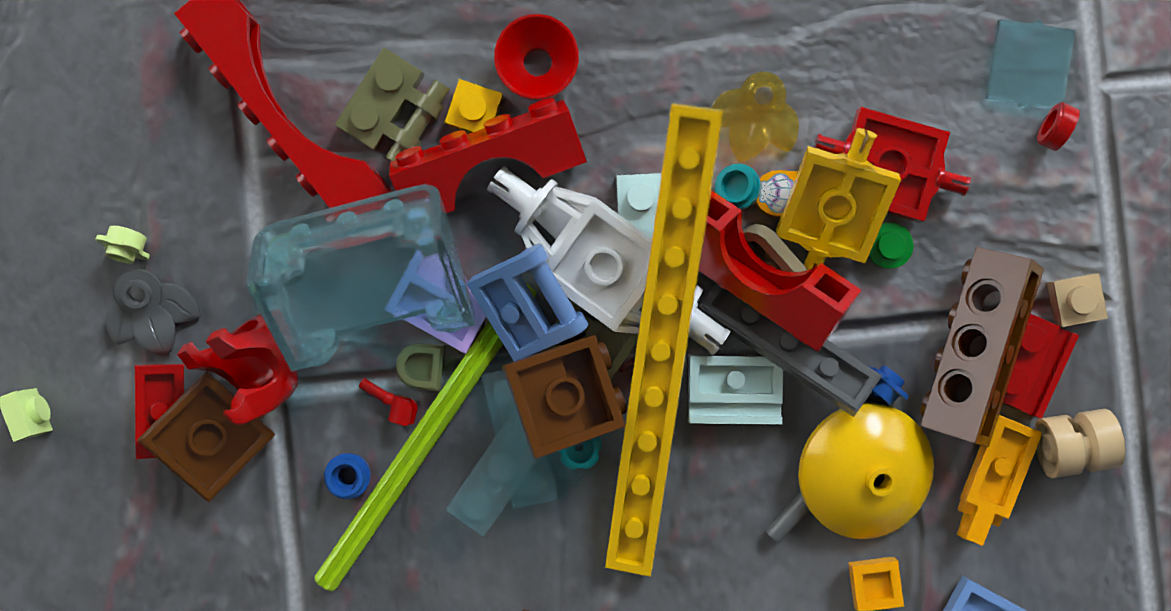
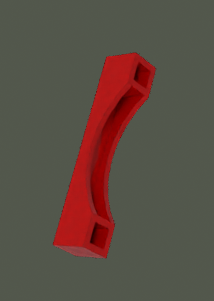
M189 0L174 12L175 16L184 26L179 31L183 39L196 53L199 54L204 51L213 62L208 67L209 71L225 89L228 90L230 87H233L242 98L237 103L240 110L255 126L260 122L271 134L266 139L268 145L284 162L289 158L300 170L295 176L297 181L310 196L320 195L329 207L324 214L340 233L348 230L350 234L360 236L400 204L399 198L373 166L365 161L343 157L321 148L308 139L288 119L275 99L265 74L261 54V26L240 0Z

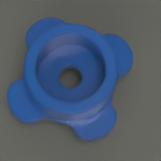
M882 365L879 370L875 367L871 368L882 375L871 391L874 396L890 407L899 397L905 400L908 399L909 395L901 389L905 381L898 374L885 365Z

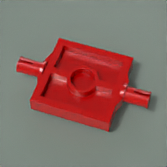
M865 107L857 109L851 131L844 142L822 136L821 134H818L814 143L816 144L813 148L833 154H848L858 128L864 129L865 134L867 130L876 134V139H874L866 160L873 166L899 173L901 179L887 214L921 223L925 221L931 199L939 188L965 196L969 189L965 185L971 183V177L945 171L944 153L950 132Z

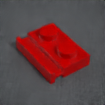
M1030 313L1003 404L1025 412L1034 418H1042L1079 335L1064 330L1060 326Z

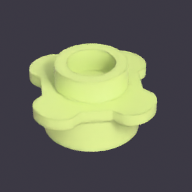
M109 226L106 236L97 235L95 238L96 242L105 246V255L113 260L133 264L135 258L140 260H149L150 254L143 251L147 238L132 229L121 226Z

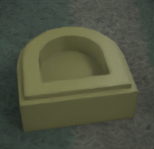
M418 343L404 348L398 355L396 362V371L400 380L408 387L414 389L441 391L446 345Z

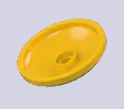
M865 402L854 417L839 409L825 418L815 428L803 448L798 472L800 491L812 515L834 533L854 539L881 537L905 525L915 516L925 502L933 480V454L930 443L921 427L907 414L894 407L881 403ZM880 474H884L883 482L879 486L874 487L875 478Z

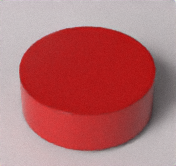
M1064 102L1056 104L1049 111L1040 126L1037 135L1038 144L1052 151L1059 150L1070 138L1077 125L1080 115L1079 109Z

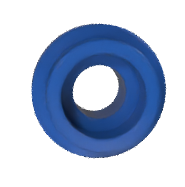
M354 453L337 455L330 460L324 472V481L327 489L340 499H353L360 496L368 488L371 480V470L368 463L361 456ZM349 467L355 471L356 480L354 483H347L342 479L341 472L343 468Z

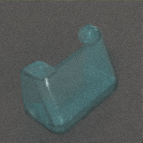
M432 185L413 186L278 221L263 228L253 240L246 287L291 371L317 367L328 362L337 350L339 335L426 313L430 326L434 330L441 332H455L475 325L474 308L447 213L438 189Z

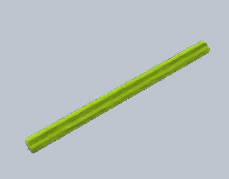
M526 284L530 292L532 293L533 297L535 298V289ZM489 321L316 573L314 580L324 589L332 592L339 586L503 345Z

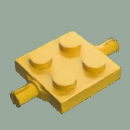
M858 128L848 154H833L807 146L776 228V234L779 238L798 243L809 251L804 262L807 270L820 263L824 264L826 257H845L862 263L867 261L901 181L899 173L873 166L866 160L874 139H876V134L867 130L865 134L864 129Z

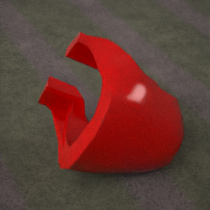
M271 311L256 315L231 333L226 328L212 332L205 341L210 348L199 351L192 342H189L182 346L176 354L188 370L213 372L226 379L237 389L232 399L231 409L225 410L223 413L235 425H244L269 415L294 393L299 383L298 372L285 331Z

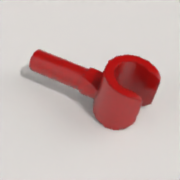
M366 378L362 379L358 386L360 389L382 403L391 406L388 421L402 426L414 424L418 410L417 402L414 399L394 395L391 392L388 393Z

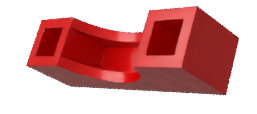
M554 98L543 99L528 107L529 112L513 118L509 114L499 115L486 121L483 124L484 128L469 134H466L465 130L455 131L442 137L439 140L440 144L426 150L416 146L398 153L395 156L396 160L390 162L389 177L410 226L455 211L456 192L462 178L470 169L485 160L499 157L517 159L531 166L542 178L586 163V157L564 99L555 102Z
M711 190L699 271L715 281L720 287L728 290L753 307L758 313L766 316L791 333L797 340L819 352L837 329L862 290L822 263L802 272L783 271L767 264L751 249L744 236L742 210Z

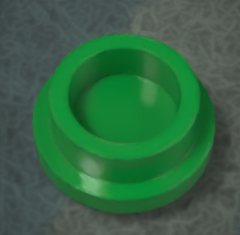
M897 223L882 224L868 257L875 265L885 269L898 268L904 265L910 259L914 248L910 232Z

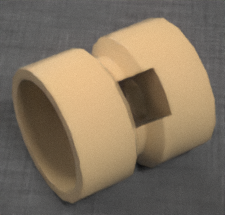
M1108 409L1079 412L1075 415L1074 419L1068 415L1040 418L1036 421L1034 429L1042 432L1036 449L1037 457L1043 471L1052 479L1081 474L1084 468L1091 473L1122 467L1125 461L1126 449L1122 429L1115 415Z

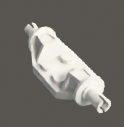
M503 166L494 176L495 182L491 181L487 190L520 212V221L514 232L522 236L526 248L539 243L542 244L548 254L546 262L569 299L614 332L639 334L642 313L639 310L643 306L652 239L595 197L557 187L558 183L552 179L543 189L539 188L536 191L509 171L506 166ZM534 220L556 239L552 246L549 245L532 224ZM696 286L689 337L707 349L710 354L714 355L719 349L718 345H722L727 339L730 330L725 329L697 308L698 303L696 301L703 289Z

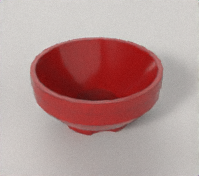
M529 14L512 21L501 32L494 50V64L499 78L512 93L529 100H543L557 96L571 84L578 69L579 49L570 29L561 21L544 14ZM536 50L546 52L552 60L549 71L541 76L531 75L524 67L527 55Z

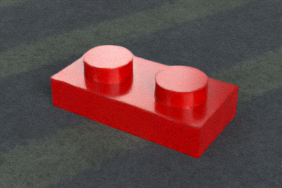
M184 364L134 365L136 459L156 458L137 440L184 394Z

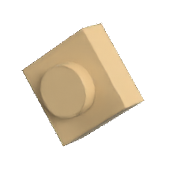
M1099 273L1047 282L1054 324L1066 327L1108 319Z

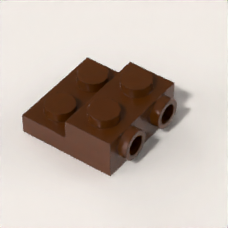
M595 335L587 336L502 366L532 458L534 459L626 426L622 416L627 413L625 399L618 387H612L607 370L612 368L608 349L603 342H597Z

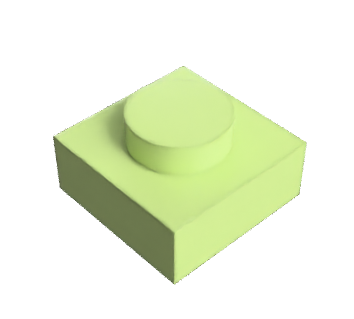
M37 388L14 391L0 397V409L13 442L37 437L53 430L49 421L51 416L50 408L46 400L39 395Z

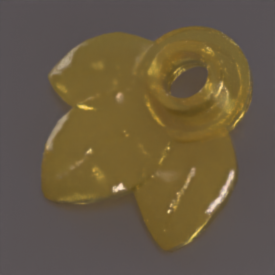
M760 71L751 74L745 79L741 88L722 92L715 99L711 109L723 110L721 127H729L730 147L734 156L740 162L757 156L767 147L769 142L786 152H790L796 144L799 132L798 115L785 102L786 88L784 83L771 72ZM761 87L770 88L772 93L771 99L765 104H759L755 100V93Z

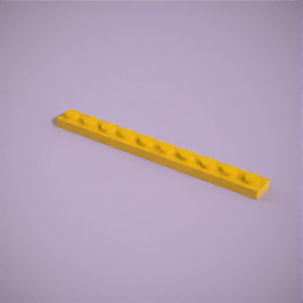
M671 104L605 568L651 577L723 110Z

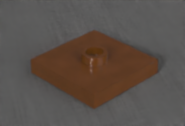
M206 371L137 441L209 503L276 433L261 419L250 421L244 425L231 423L223 413L225 410L231 409L232 399L235 395L212 374Z

